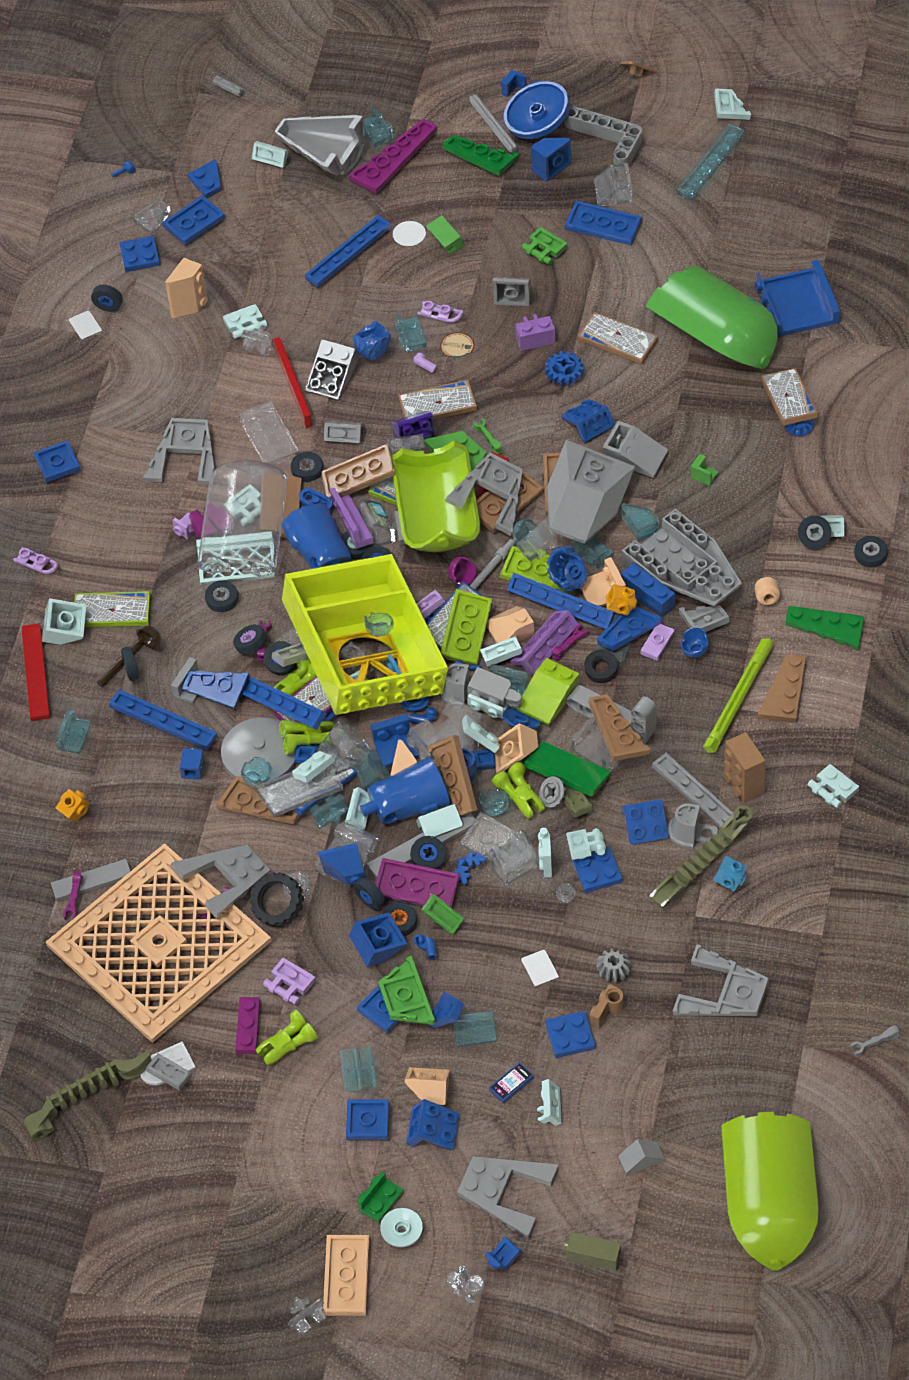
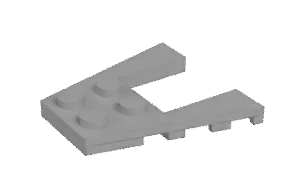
M171 418L163 435V440L156 449V454L149 464L147 473L144 474V482L162 483L167 452L202 454L197 480L198 484L217 485L208 421L203 419Z
M490 452L447 495L444 501L461 510L474 483L507 500L494 528L511 535L523 469Z
M248 845L171 863V869L181 880H185L215 865L234 886L205 902V907L216 919L220 917L223 911L229 910L236 900L242 899L249 889L254 888L257 880L260 881L262 876H268L270 873V869Z
M697 944L691 959V965L728 973L718 1003L679 994L673 1008V1015L758 1016L769 984V978L751 969H744L736 965V962L721 958L719 954L713 951L709 952Z
M472 1157L457 1193L462 1199L478 1209H483L489 1213V1216L499 1219L508 1228L518 1231L524 1235V1238L529 1240L536 1223V1218L499 1206V1202L511 1174L551 1186L558 1171V1165Z

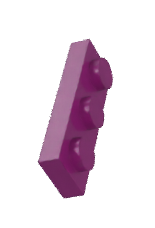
M239 997L236 1054H256L260 997Z

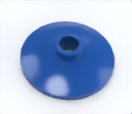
M507 709L502 714L503 719L513 727L520 723L534 730L540 725V721L516 709Z

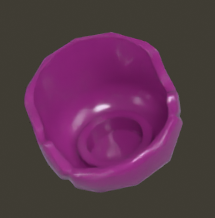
M464 556L454 558L448 568L450 580L458 585H461L463 581L470 585L477 574L476 564Z

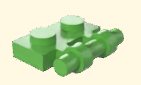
M540 227L529 237L531 244L523 243L521 247L528 255L538 258V261L551 265L553 259L549 256L552 255L557 258L568 248L567 242Z

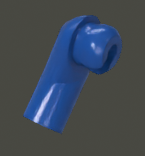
M428 707L423 715L410 713L409 722L427 725L436 719L437 710L434 707Z
M416 935L414 943L426 951L428 960L436 959L437 952L434 940L425 935Z

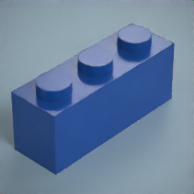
M632 563L620 574L626 587L635 590V598L663 618L675 607V593L635 563Z

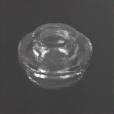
M562 884L556 890V897L562 903H569L575 899L576 891L570 884Z

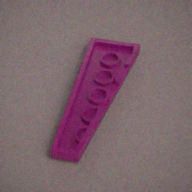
M422 119L406 131L405 134L398 137L394 144L386 146L381 154L374 155L369 163L363 164L349 175V180L377 194L437 131V125Z

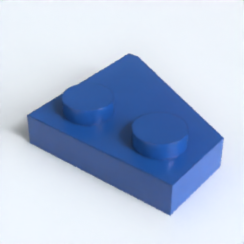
M215 159L187 174L188 179L205 198H209L221 191L217 161Z
M444 991L437 1006L432 1010L435 1024L430 1026L436 1028L457 1021L465 1004Z

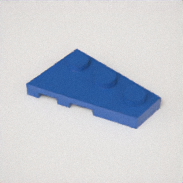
M635 606L628 615L620 614L597 638V643L614 651L661 624V617Z

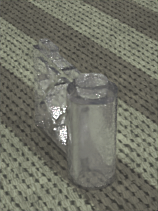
M343 821L335 827V838L328 849L335 848L337 844L345 846L357 843L364 866L368 857L376 850L379 837ZM318 858L315 863V867H317L316 872L342 883L324 872L320 858Z

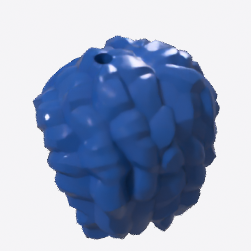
M374 321L371 325L365 326L353 335L355 349L359 352V355L366 359L376 360L381 358L387 351L391 334L382 324Z
M558 546L557 549L552 551L547 561L549 578L568 592L581 588L587 582V576L589 575L585 568L586 563L582 557L577 555L575 549L570 546Z

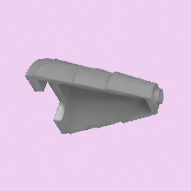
M360 115L287 118L281 121L274 132L278 139L296 153L302 154L326 172L338 176L347 174L357 164L364 144L361 143L362 136H365V123L363 116Z

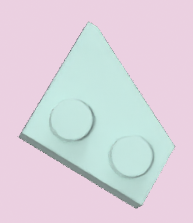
M715 89L714 98L717 118L750 120V111L746 112L742 101L736 97L732 89Z
M465 715L462 719L464 733L496 753L500 747L498 738L491 732L488 733L468 715Z

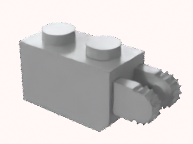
M477 667L468 684V694L501 707L507 705L516 709L521 706L522 696L511 689L509 679Z

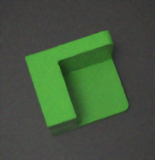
M699 454L691 465V478L708 486L713 483L718 475L717 470L706 466V456Z

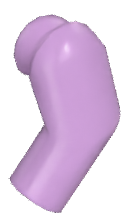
M417 353L414 356V363L433 373L437 365L425 359L423 353Z

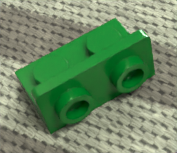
M382 1171L379 1176H375L372 1179L367 1191H363L358 1197L359 1212L380 1224L384 1216L404 1194V1189L388 1180L386 1173Z

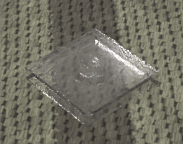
M480 812L460 841V845L475 854L480 852L482 856L487 858V861L494 864L513 836L514 830Z

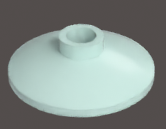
M397 1208L388 1212L380 1225L383 1239L395 1247H407L414 1244L420 1238L423 1229L419 1215L407 1208ZM400 1229L406 1230L403 1233L398 1232Z

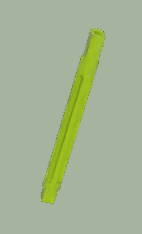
M761 639L745 672L703 746L708 753H715L724 734L774 645L771 639Z

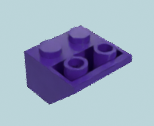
M423 411L392 421L393 434L400 449L435 437L433 414L430 411Z

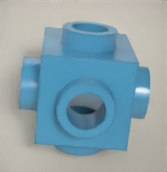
M725 856L713 881L735 891L738 885H743L747 877L744 874L747 866Z

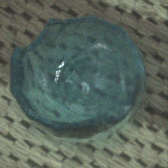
M529 519L518 521L514 525L512 532L514 541L517 545L531 549L537 546L540 541V537L537 534L539 527Z
M371 612L368 618L367 615L364 616L366 631L372 636H385L394 628L393 618L389 614H375Z
M253 757L250 762L244 763L241 777L251 787L264 786L270 779L272 766L264 758Z
M489 789L485 795L483 793L479 795L480 807L489 816L501 815L510 805L507 793L501 790Z

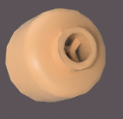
M764 577L756 582L754 590L759 603L771 605L778 601L780 590L775 579Z

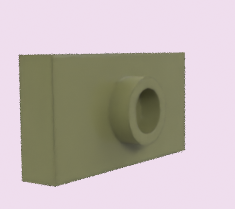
M563 785L566 790L564 791L565 797L562 800L574 817L592 811V805L582 792Z

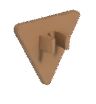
M621 61V64L631 66L629 73L641 77L643 70L655 73L657 71L632 61Z

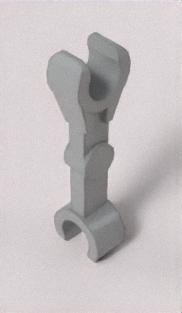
M896 1025L891 1026L882 1035L874 1036L864 1043L853 1042L850 1049L860 1048L859 1051L854 1052L855 1057H860L863 1055L864 1050L871 1046H876L882 1041L897 1039L899 1037V1029Z

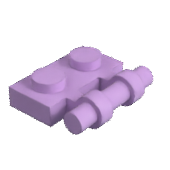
M282 958L271 971V975L275 979L273 981L266 979L263 982V986L268 988V991L272 994L276 993L283 997V1000L287 1003L291 1002L297 1005L300 998L295 996L296 992L304 995L316 979L312 974ZM284 983L288 985L289 988L288 990H285L284 988L280 987V985Z

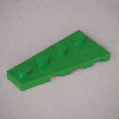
M452 135L443 143L444 150L497 176H500L519 159V153H505L504 149H491L487 144L477 145L472 140Z
M788 606L785 625L806 633H816L818 637L823 639L826 637L833 639L840 645H850L852 649L858 651L864 616Z

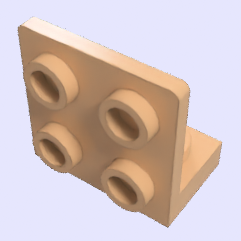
M611 557L604 559L603 572L588 576L587 582L580 588L586 601L601 607L607 605L606 595L614 584L626 587Z

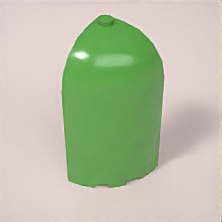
M686 267L684 271L680 273L675 272L669 276L662 288L658 287L646 305L647 308L731 359L759 369H765L770 363L777 343V325L772 313L762 304L702 267Z

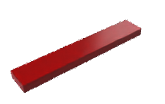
M274 338L276 355L305 428L312 427L310 411L281 338Z
M40 623L21 626L30 719L31 721L49 719Z

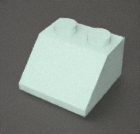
M49 598L45 609L42 642L62 645L83 639L86 605Z

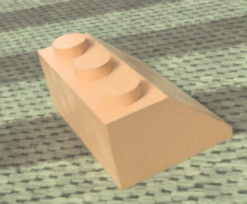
M183 258L165 281L170 313L173 318L199 312L208 301L202 265Z

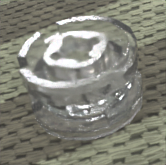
M298 869L288 871L285 875L292 877L299 883L305 899L311 891L308 874ZM282 884L285 896L291 900L289 888Z

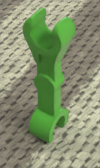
M480 419L482 425H477L474 422L475 431L483 433L485 439L489 441L492 451L497 454L502 453L500 449L501 444L493 439L491 433L486 430L485 420Z

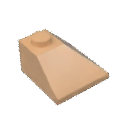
M516 606L487 620L486 628L496 643L514 636L520 642L534 635V622L526 609Z
M519 723L498 738L500 747L495 753L496 773L505 771L538 748L537 731Z
M409 1067L405 1077V1084L421 1100L426 1099L442 1106L447 1102L450 1070Z

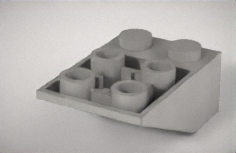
M321 340L305 391L339 400L355 370L359 352L355 348Z
M617 421L603 446L604 455L635 466L634 472L654 478L668 453V449L641 430Z

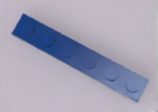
M377 215L307 272L305 279L317 288L320 287L391 229V223Z
M513 573L507 588L510 592L556 610H569L574 617L605 629L612 624L616 614L614 611L607 610L516 573Z
M250 676L242 692L243 696L315 730L319 728L327 714Z
M118 690L109 702L110 708L207 751L218 737L217 732L122 690Z

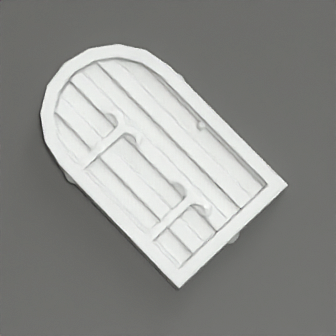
M183 1042L158 1052L188 1071L196 1069ZM157 1053L151 1055V1060H153ZM147 1071L140 1075L141 1079L149 1085L165 1083Z

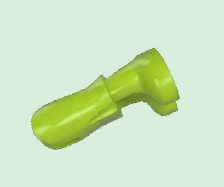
M309 659L296 662L297 669L295 672L288 674L285 679L277 683L273 688L290 696H293L317 676Z
M281 720L280 735L284 738L285 754H293L296 747L302 744L309 746L311 744H329L338 741L337 733L332 732L335 729L334 722L323 721L319 728L315 730L303 723Z
M517 762L510 767L508 775L505 771L496 774L492 779V784L496 788L503 790L509 796V799L515 802L522 814L530 819L534 814L529 803L539 813L545 810V806L538 795L532 790L531 785L525 781V766L522 762ZM511 781L517 786L516 789L511 784Z
M295 1009L291 1012V1022L286 1028L280 1029L278 1033L262 1042L256 1048V1052L260 1056L266 1055L264 1062L267 1065L277 1062L288 1052L296 1050V1047L318 1039L314 1029L310 1024H306L298 1010ZM300 1032V1033H299L298 1035H296L294 1038H292V1039L290 1038V1037L293 1036L294 1034Z

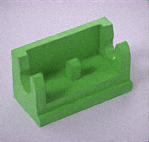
M442 215L426 226L431 234L442 244L444 249H449L447 251L449 254L464 247L461 236Z

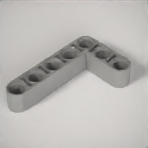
M570 106L569 113L564 120V126L568 129L618 143L613 153L614 168L618 171H625L629 168L642 144V127L634 123L575 106Z
M576 686L566 699L567 705L596 721L588 700L589 697L600 695L584 686ZM642 697L632 711L615 703L621 711L622 717L629 721L630 727L635 733L637 732L640 735L641 741L646 744L656 730L655 703L648 697Z

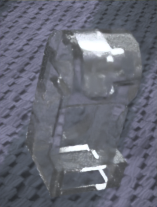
M352 642L339 652L340 661L367 656L364 651ZM369 664L367 675L371 673L376 667ZM361 665L350 668L357 672L360 670Z

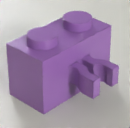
M533 314V320L530 321L527 320V316H524L522 323L515 324L516 339L521 351L555 343V328L550 316L537 319V315Z

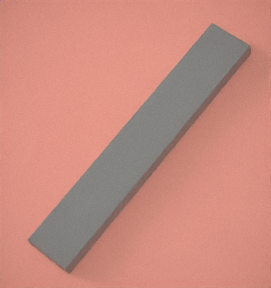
M665 753L652 763V768L692 804L700 805V811L718 828L733 813L669 754Z
M471 813L460 816L463 824L462 827L435 837L444 845L478 826L477 820ZM424 832L367 863V868L376 880L382 858L411 863V847L417 839L425 836ZM427 849L426 851L423 850V852L427 854L431 852V850Z

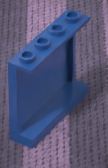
M819 260L812 261L811 269L762 279L760 273H757L755 289L757 292H760L761 304H765V307L774 317L778 337L840 323V309Z

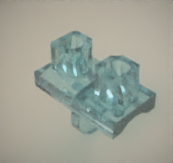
M341 794L338 796L330 795L326 798L325 804L322 806L315 805L310 809L315 824L319 829L332 821L338 824L341 822L340 816L348 812L344 803V797Z

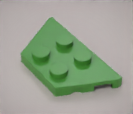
M463 431L424 440V445L432 453H434V449L444 447L452 441L467 446L471 471L486 457V451Z
M408 956L405 963L399 968L396 966L388 976L383 977L378 982L390 1020L433 1025L435 1024L434 1016L412 956Z

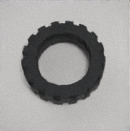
M275 872L269 873L268 876H262L260 881L257 880L254 884V889L250 893L252 896L249 898V902L252 905L250 907L251 911L255 913L254 916L272 927H283L284 924L292 923L294 918L297 919L299 911L303 909L302 902H304V896L302 895L303 890L296 880L280 872L277 874ZM284 884L290 890V904L281 914L269 915L263 907L264 895L273 885Z

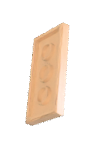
M327 1235L323 1316H366L369 1235Z

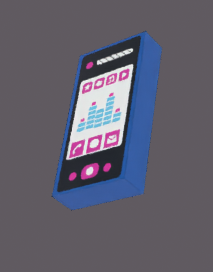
M519 1062L489 1087V1091L504 1104L533 1080L534 1076Z

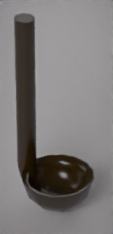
M146 625L136 630L138 639L130 646L133 654L143 644L150 649H158L161 643V635L157 629ZM122 656L97 681L99 686L102 687L124 665Z

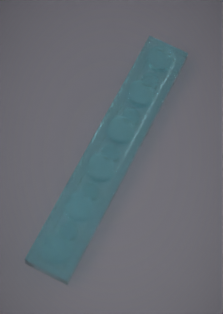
M729 123L678 186L676 194L692 200L742 138L744 129Z

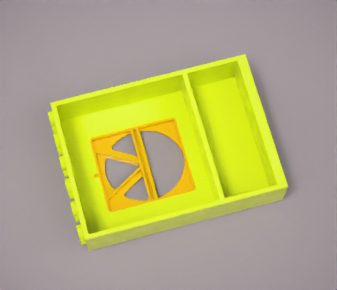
M392 554L285 574L282 595L283 604L335 715L443 693L448 667ZM356 638L376 639L386 644L392 650L339 661V651L342 646ZM391 654L393 658L397 659L398 667L402 674L393 672L379 661L389 660L388 655ZM369 664L387 675V677L365 681ZM361 665L357 680L350 677L343 670L344 668Z

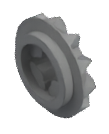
M558 777L547 778L540 787L539 798L546 807L556 808L557 804H562L561 799L565 797L564 791L566 788L563 786L564 782ZM552 789H555V796H551L553 794Z

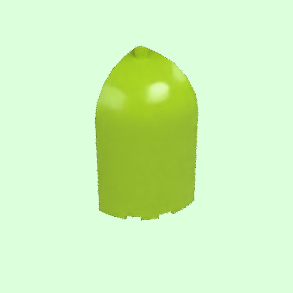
M452 441L444 447L434 449V453L424 454V451H413L405 448L397 451L392 456L396 471L393 480L401 533L405 543L411 548L420 551L444 552L460 548L475 540L480 532V520L474 485L461 510L444 501L447 495L472 472L468 447Z
M758 1112V1116L746 1118L743 1115L721 1125L728 1215L731 1227L747 1253L760 1264L773 1271H778L791 1263L804 1251L813 1237L818 1222V1198L811 1127L809 1121L792 1114L778 1116L774 1115V1112Z

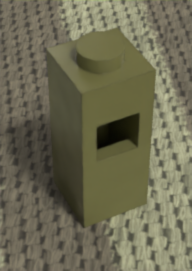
M571 1232L570 1239L565 1240L563 1251L566 1252L568 1261L616 1271L621 1255V1243Z

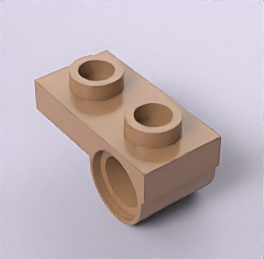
M609 984L606 990H602L599 996V1003L597 1006L594 1005L592 1007L590 1017L593 1027L599 1029L608 1012L616 1014L622 1011L623 992L616 986Z

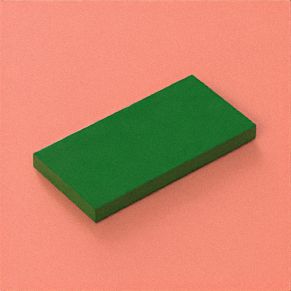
M544 741L524 762L526 768L546 777H558L564 782V785L591 797L595 795L611 775L610 770Z

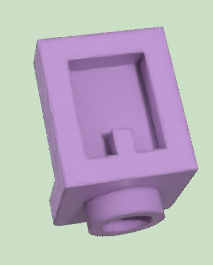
M187 513L180 520L177 518L172 520L174 532L187 540L195 533L191 530L190 513Z

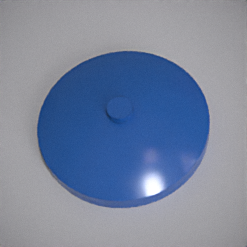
M542 81L530 84L518 91L509 100L504 111V122L508 130L516 137L523 139L542 137L555 130L567 117L570 109L569 96L566 90L555 82Z

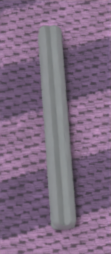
M477 94L470 96V103L510 153L516 152L518 150L516 143Z

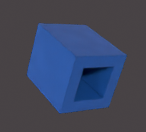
M183 748L180 763L181 777L201 780L204 765L203 750Z

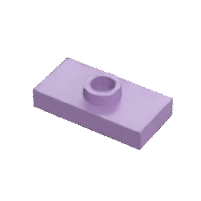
M662 624L656 626L642 647L641 655L658 661L675 634V629Z

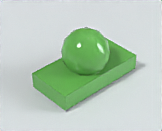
M435 894L431 895L421 909L433 922L439 924L450 934H454L465 919Z

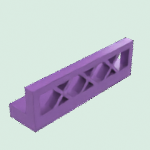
M331 488L330 493L333 507L356 549L374 543L373 537L350 495L340 497L336 488Z
M569 610L555 611L522 647V654L515 656L510 662L513 666L522 665L529 675H534L546 658L549 659L553 654L552 650L556 646L559 647L574 631L576 626L579 625Z

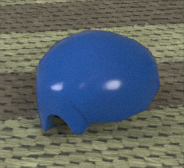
M693 627L683 633V641L680 642V645L686 656L696 658L701 657L708 651L710 642L704 629Z

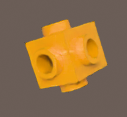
M614 584L606 595L607 610L628 615L637 604L635 590Z
M68 789L61 796L60 802L55 808L69 819L78 822L81 816L87 812L88 806L91 803L85 799L86 795L78 789L76 792Z

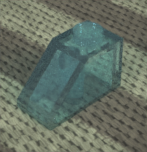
M626 503L621 504V516L638 542L651 537L658 531L659 519L656 515L652 514L650 509Z

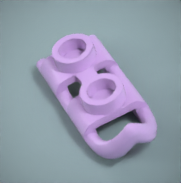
M422 301V310L417 313L418 316L453 323L461 319L463 310L454 309L449 305H437L432 301ZM432 312H438V316L432 315ZM450 313L458 314L455 318H448Z
M23 547L19 551L18 557L13 559L14 562L43 574H51L59 566L51 558ZM28 560L34 561L33 565L27 563ZM47 563L54 565L49 570H43Z

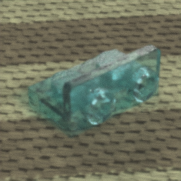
M372 108V116L364 119L365 137L376 148L392 140L393 128L389 122L385 121L381 112Z
M400 314L396 315L397 322H394L396 333H400L398 335L401 346L404 345L405 351L426 348V341L418 317L402 320Z
M594 536L585 544L571 539V547L575 549L576 554L581 555L589 565H593L597 569L604 565V559L614 557V552Z
M491 664L489 672L509 679L511 689L520 693L521 696L524 694L529 685L527 672Z

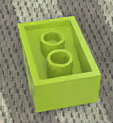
M546 658L536 670L522 695V704L516 710L549 726L567 704L566 699L576 686L579 685V673Z

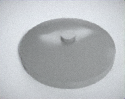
M253 718L237 724L227 733L222 742L221 757L224 768L231 777L235 779L236 776H239L259 786H264L283 779L292 771L296 765V762H294L296 749L293 754H285L284 738L280 735V721L271 718Z

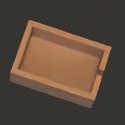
M745 732L725 741V761L723 762L725 769L723 776L726 782L731 783L735 795L740 797L745 803L764 794L766 760Z

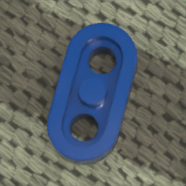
M306 488L300 492V503L303 506L321 503L327 505L330 513L332 512L333 504L329 497L312 488Z

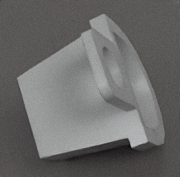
M458 663L448 666L444 691L440 694L441 699L446 704L464 708L469 695L468 684L471 680L469 665Z
M682 804L676 809L674 817L668 825V835L676 845L693 849L695 841L702 843L710 841L711 837L704 838L701 835L704 830H709L712 834L717 835L718 828L700 824V805Z

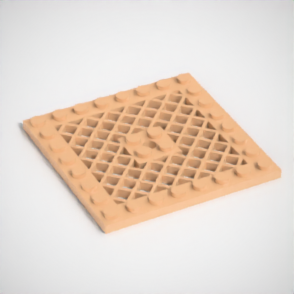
M165 843L46 941L47 946L152 1043L272 942L271 937L234 904L229 910L223 911L218 919H211V912L205 907V902L221 893L199 873L181 880L171 869V863L183 859ZM158 878H168L167 884H158ZM172 879H173L175 882H177V884H171ZM157 890H167V896H157ZM171 890H181V895L171 896ZM143 891H153V896H143ZM156 902H166V908H156ZM170 902H180V908H170ZM184 902H194V907H184ZM128 903H138V908L128 909ZM142 903H152V908H142ZM207 913V919H197V914ZM165 914V919H163L160 915L155 919V915ZM169 914H179V920H169ZM183 914H193V919L183 920ZM123 915V921H113V916ZM127 915H137V921H127ZM141 915H151V920H141ZM212 925H221V931H210ZM172 926H179L178 931ZM183 926H193L192 932H182ZM197 926H207L206 931H196ZM225 926L231 931H224ZM113 927H122V933H112ZM127 927H136V933H126ZM99 928H108V933H98ZM224 937H234V943H224ZM186 938H192V944H187ZM196 938H206V944H196ZM210 938H220V943H210ZM122 939L121 945H111L112 940ZM126 939H131V945H125ZM156 939L164 940L163 943L159 945L153 943ZM84 940H93V946H83ZM98 940H108L107 945L97 946ZM191 950V956H181V951ZM195 950H205V956H195ZM209 950H219V956H209ZM135 951L134 957H125V952ZM86 952H93L92 957H90ZM97 952H107L106 958H96ZM111 952H121L119 958H110ZM139 952L145 957H139ZM205 962L204 968H194V963ZM148 963V969H138V964ZM166 963H176V969H166ZM180 963H190V968L180 969ZM99 964H106L105 969L102 968ZM110 964H120V969L110 970ZM124 964H134V970H124ZM152 964L157 968L162 965V969H152ZM165 975H176L175 981H165ZM180 975H190L189 981H179ZM112 976H119V982ZM123 976H133V982H123ZM137 976H147V982H137ZM151 976H161V981L151 982ZM132 988V994L127 989ZM136 988H146V994H136ZM161 988L160 994H150V989ZM165 988H175L174 994H164ZM151 1000H160L159 1006H149Z

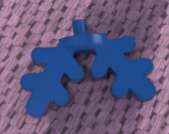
M470 852L467 857L458 858V868L454 871V873L460 874L458 882H462L466 886L468 885L467 879L471 878L469 873H465L470 871L465 866L466 863L471 868L474 866L473 863L480 867L481 863L487 862V858L482 856L480 852L476 856L473 852Z

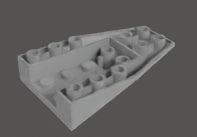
M566 440L546 489L549 530L585 544L616 516L635 466Z
M674 509L662 518V528L645 542L640 544L634 540L622 550L623 565L629 567L632 563H635L666 587L714 607L742 585L716 541L677 509Z

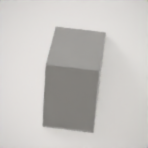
M637 1139L618 1156L626 1175L665 1161L657 1142Z

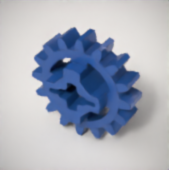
M560 351L559 355L553 353V358L548 357V362H545V375H548V380L553 379V384L559 382L560 386L563 383L569 386V382L575 384L576 379L580 380L581 375L584 374V363L581 362V357L576 358V353L572 355L569 354V351L566 354Z

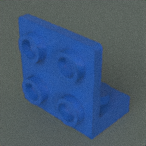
M590 399L583 401L576 408L568 409L561 416L562 420L576 425L583 442L615 426L608 406Z
M407 714L370 725L371 737L383 767L393 765L398 740L404 742L414 758L420 756L410 731V722Z
M662 799L621 806L622 814H625L630 844L669 837Z
M423 1099L412 1107L406 1144L413 1147L420 1141L425 1140L450 1151L453 1150L460 1114Z

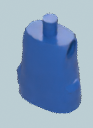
M321 503L307 505L291 512L284 519L282 530L286 534L287 540L293 549L300 552L311 569L351 562L350 552L341 538L339 529L327 505Z
M427 757L393 776L371 785L367 789L371 802L360 805V810L363 816L376 812L381 823L390 824L419 814L426 815L449 806L450 802L445 784L432 759Z

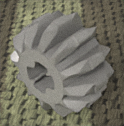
M612 948L610 953L604 951L602 953L603 956L598 957L596 965L599 976L601 978L606 977L607 982L612 979L615 984L617 979L624 981L625 975H629L631 961L628 960L627 953L622 954L620 949L614 952Z

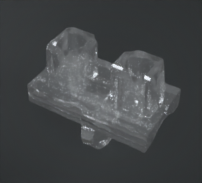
M262 325L259 329L254 328L253 333L243 330L242 336L244 340L242 347L245 350L252 351L255 344L259 345L257 352L267 357L270 350H275L273 339H270L271 333L267 332V326Z
M459 1266L458 1272H448L446 1283L449 1287H454L455 1296L464 1297L468 1303H474L473 1294H477L484 1289L485 1282L483 1278L478 1275L472 1276L465 1266Z
M295 1297L293 1299L295 1306L289 1310L292 1314H295L297 1311L300 1313L289 1320L287 1325L290 1329L294 1327L300 1335H303L311 1329L305 1318L311 1315L318 1324L327 1317L322 1307L324 1302L320 1298L306 1308L305 1306L310 1303V1300L306 1297L301 1301L298 1297Z

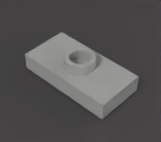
M159 1053L146 1067L148 1073L179 1091L192 1076L190 1071Z

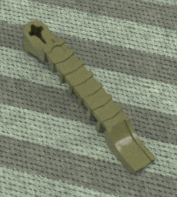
M746 805L738 806L719 828L717 835L713 834L710 841H706L703 848L697 850L695 856L692 855L688 862L685 861L682 867H678L674 876L669 875L650 894L649 898L663 909L674 897L681 894L685 888L687 889L692 881L694 882L697 876L701 875L704 869L708 868L713 861L717 860L718 856L723 854L725 849L730 847L735 839L748 827L753 815L751 808Z
M148 1050L131 1060L115 1059L110 1063L107 1062L105 1066L96 1068L90 1074H85V1077L82 1079H76L73 1084H67L64 1089L56 1090L55 1094L46 1096V1102L42 1109L29 1115L24 1120L31 1139L39 1141L54 1130L51 1122L58 1116L56 1108L60 1106L62 1110H66V1101L69 1099L73 1105L76 1104V1095L80 1094L83 1099L86 1098V1090L90 1088L92 1093L97 1092L96 1084L100 1083L103 1089H106L108 1084L105 1079L108 1077L115 1087L118 1086L119 1080L115 1074L117 1072L122 1079L127 1081L141 1075L152 1061Z

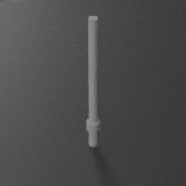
M509 539L503 548L500 547L497 550L496 556L470 584V587L476 590L499 562L509 555L508 552L511 550V547L516 544L513 539Z

